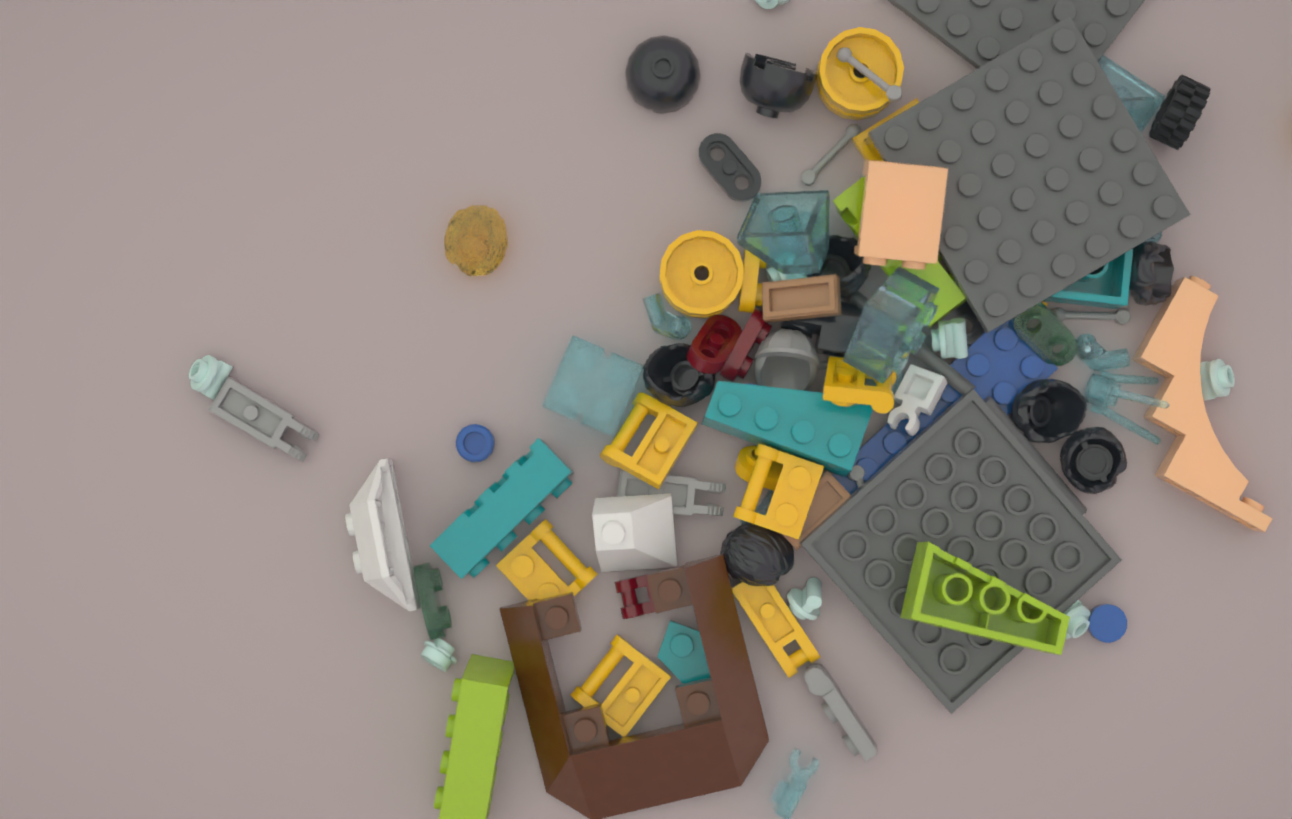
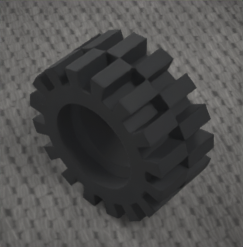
M1183 74L1180 75L1160 105L1161 108L1151 125L1149 137L1179 150L1183 146L1184 141H1187L1190 132L1195 128L1197 120L1200 119L1202 110L1207 104L1206 100L1210 95L1211 88Z

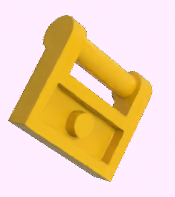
M829 356L823 400L831 401L838 406H852L854 403L871 405L874 411L881 414L887 413L894 406L895 398L891 390L897 378L896 368L888 362ZM865 379H874L876 386L865 385Z
M638 392L632 402L634 407L612 443L605 445L599 456L609 465L619 467L659 490L696 430L698 422L659 402L655 398ZM647 414L655 416L656 419L633 456L631 457L624 453Z
M758 443L755 455H758L741 506L736 505L733 517L799 540L824 466ZM772 461L783 464V468L767 514L763 515L755 512Z
M547 519L542 521L496 565L527 600H541L573 592L575 596L598 575L591 566L587 568L551 530L554 526ZM539 540L576 578L569 586L532 548Z
M616 634L610 642L612 645L610 650L581 687L576 686L570 695L584 707L600 704L593 697L625 655L633 663L601 705L606 724L622 737H626L669 681L671 675L637 650L623 637Z

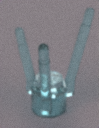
M1101 371L1100 375L1091 374L1084 394V401L1092 404L1090 411L1110 418L1155 444L1161 442L1158 436L1108 408V405L1115 407L1119 398L1164 409L1168 408L1169 402L1121 390V385L1117 384L1155 385L1159 381L1158 378L1119 375Z

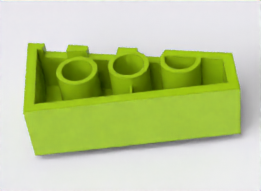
M865 176L832 200L837 213L857 238L859 237ZM939 253L937 264L926 263L925 270L902 267V260L887 259L886 266H880L929 329L966 301L951 273L948 274L939 263L942 260Z
M917 542L900 618L1047 654L1062 655L1070 619L1069 616L1026 593L1016 590L1004 581L982 572L970 563L950 555L930 542Z
M471 654L462 679L455 678L451 701L458 702L456 715L449 714L445 737L452 738L450 751H443L439 773L446 774L444 787H437L434 801V809L440 810L439 819H488L497 772L495 764L499 758L504 733L501 731V728L505 722L510 694H507L515 672L513 661Z

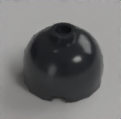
M665 35L650 37L640 43L629 56L625 70L627 89L634 101L641 107L643 106L660 114L676 112L689 104L697 92L701 76L699 61L692 49L678 38Z
M745 53L739 82L741 92L746 100L757 105L756 113L777 119L779 112H794L809 100L815 85L817 72L806 68L805 73L795 71V63L761 54H756L754 58L750 53Z

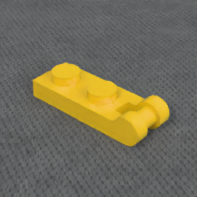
M741 581L732 587L734 596L788 678L797 674V668L810 661L812 664L821 658L774 585L750 586ZM796 640L800 649L788 656L782 647Z

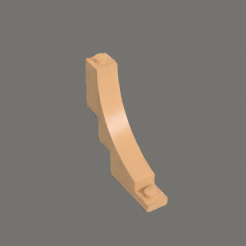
M1190 276L1189 279L1186 277L1178 279L1171 288V296L1163 302L1132 358L1133 361L1165 378L1143 417L1176 436L1155 476L1249 529L1266 532L1273 518L1262 513L1265 507L1247 497H1243L1241 501L1239 500L1249 481L1234 466L1221 447L1209 421L1202 395L1200 376L1201 349L1209 316L1219 295L1209 291L1211 285L1198 277Z

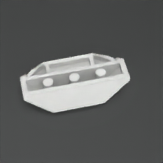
M389 458L379 460L350 503L351 513L345 515L349 536L356 537L358 551H353L354 567L357 574H363V579L366 583L406 610L414 611L421 608L393 461Z

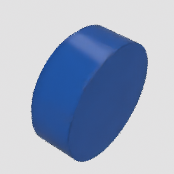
M478 424L464 427L456 438V448L459 455L470 462L486 460L492 454L495 447V440L491 431Z
M1100 604L1090 611L1088 631L1093 638L1105 643H1111L1119 640L1125 634L1127 618L1124 612L1117 606Z

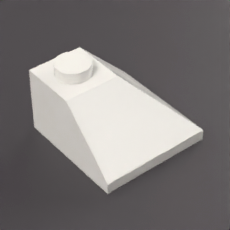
M671 493L595 498L592 518L595 549L601 572L677 567Z

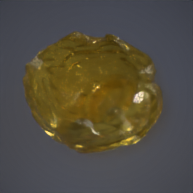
M471 205L465 209L458 210L450 219L444 235L446 258L450 263L456 264L459 270L467 276L488 275L497 269L503 261L508 247L506 225L498 211L494 208H489L487 205Z

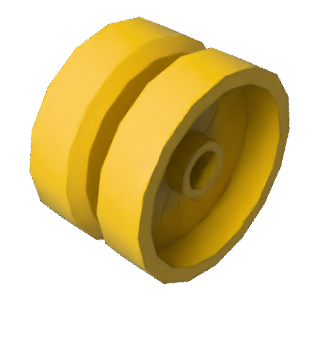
M863 27L845 30L828 43L817 65L815 84L819 98L829 111L841 118L859 121L875 117L887 108L891 101L887 99L886 92L867 77H856L853 72L856 68L851 64L839 61L837 58L838 50L842 47L849 48L855 59L890 86L897 85L900 87L902 84L904 64L900 50L891 38L876 29Z
M696 230L681 235L668 246L661 259L659 283L664 298L674 310L687 317L706 319L713 315L721 314L734 303L743 285L744 265L740 252L729 239L714 231ZM703 268H706L709 272L708 278L703 281L696 279L694 275L695 269L701 271Z

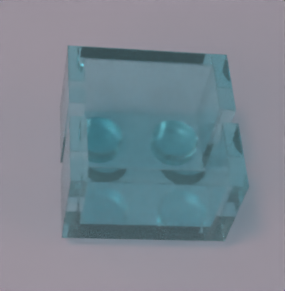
M899 266L884 282L883 287H880L866 302L843 361L882 384L893 371L899 374L906 365L910 353L915 355L924 342L926 334L921 331L924 325L928 326L938 310V305L934 304L940 288Z
M572 335L542 406L576 421L578 413L584 415L582 424L614 437L644 365L611 352L609 359L603 357L605 354L604 348Z

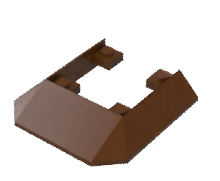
M723 554L686 562L682 566L647 574L656 613L693 605L711 676L710 678L675 686L683 719L682 724L610 740L601 703L566 711L548 639L581 632L582 626L573 592L541 600H528L499 608L546 793L589 819H602L742 786L769 742V736Z

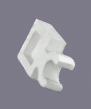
M910 364L894 395L896 402L901 404V406L896 407L890 412L888 416L890 427L895 430L901 420L909 419L905 430L908 435L914 436L920 427L918 418L920 413L931 416L948 383L945 377Z

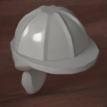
M781 329L768 335L761 342L753 360L755 362L754 372L759 386L807 391L814 383L820 363L811 341L800 331L792 329Z

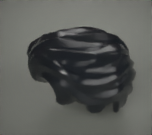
M829 235L813 243L802 267L807 277L838 275L840 277L841 298H845L862 287L869 276L871 265L864 264L863 257L854 254L855 245H858V240L854 237L847 238L840 235Z
M1149 241L1133 248L1129 290L1137 304L1145 306L1157 305L1158 303L1165 302L1166 298L1171 296V281L1174 267L1169 246Z
M675 343L661 346L649 355L644 364L643 380L646 389L651 392L656 400L665 405L675 407L693 405L709 396L713 390L716 373H701L691 366L687 359V352L690 348L688 344Z
M1038 379L1027 385L1015 396L1011 415L1014 424L1021 429L1029 441L1033 443H1052L1073 435L1078 430L1086 416L1087 403L1084 401L1085 398L1080 391L1067 382L1057 379Z
M1087 427L1086 429L1076 431L1067 438L1060 450V462L1065 477L1072 486L1087 494H1097L1114 487L1117 482V476L1127 468V459L1123 445L1111 431L1104 427Z
M752 523L742 524L728 533L720 551V554L724 556L727 572L730 576L750 586H772L779 581L781 575L789 573L794 565L793 546L781 533Z

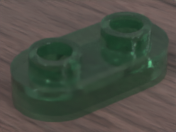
M1042 302L1012 319L1017 335L1047 364L1062 366L1069 363L1075 357L1078 345L1073 333ZM1030 320H1040L1036 327H1027V323ZM1058 344L1065 345L1061 352L1055 353L1052 351L1053 347Z
M430 562L414 565L415 582L430 640L446 637V629L452 628V620L448 606H441L438 591L444 590L439 568L432 569Z

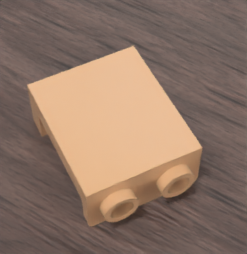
M864 159L863 175L865 176L858 245H855L854 254L862 256L863 263L870 265L886 266L887 259L902 260V267L925 270L926 263L937 264L948 168Z

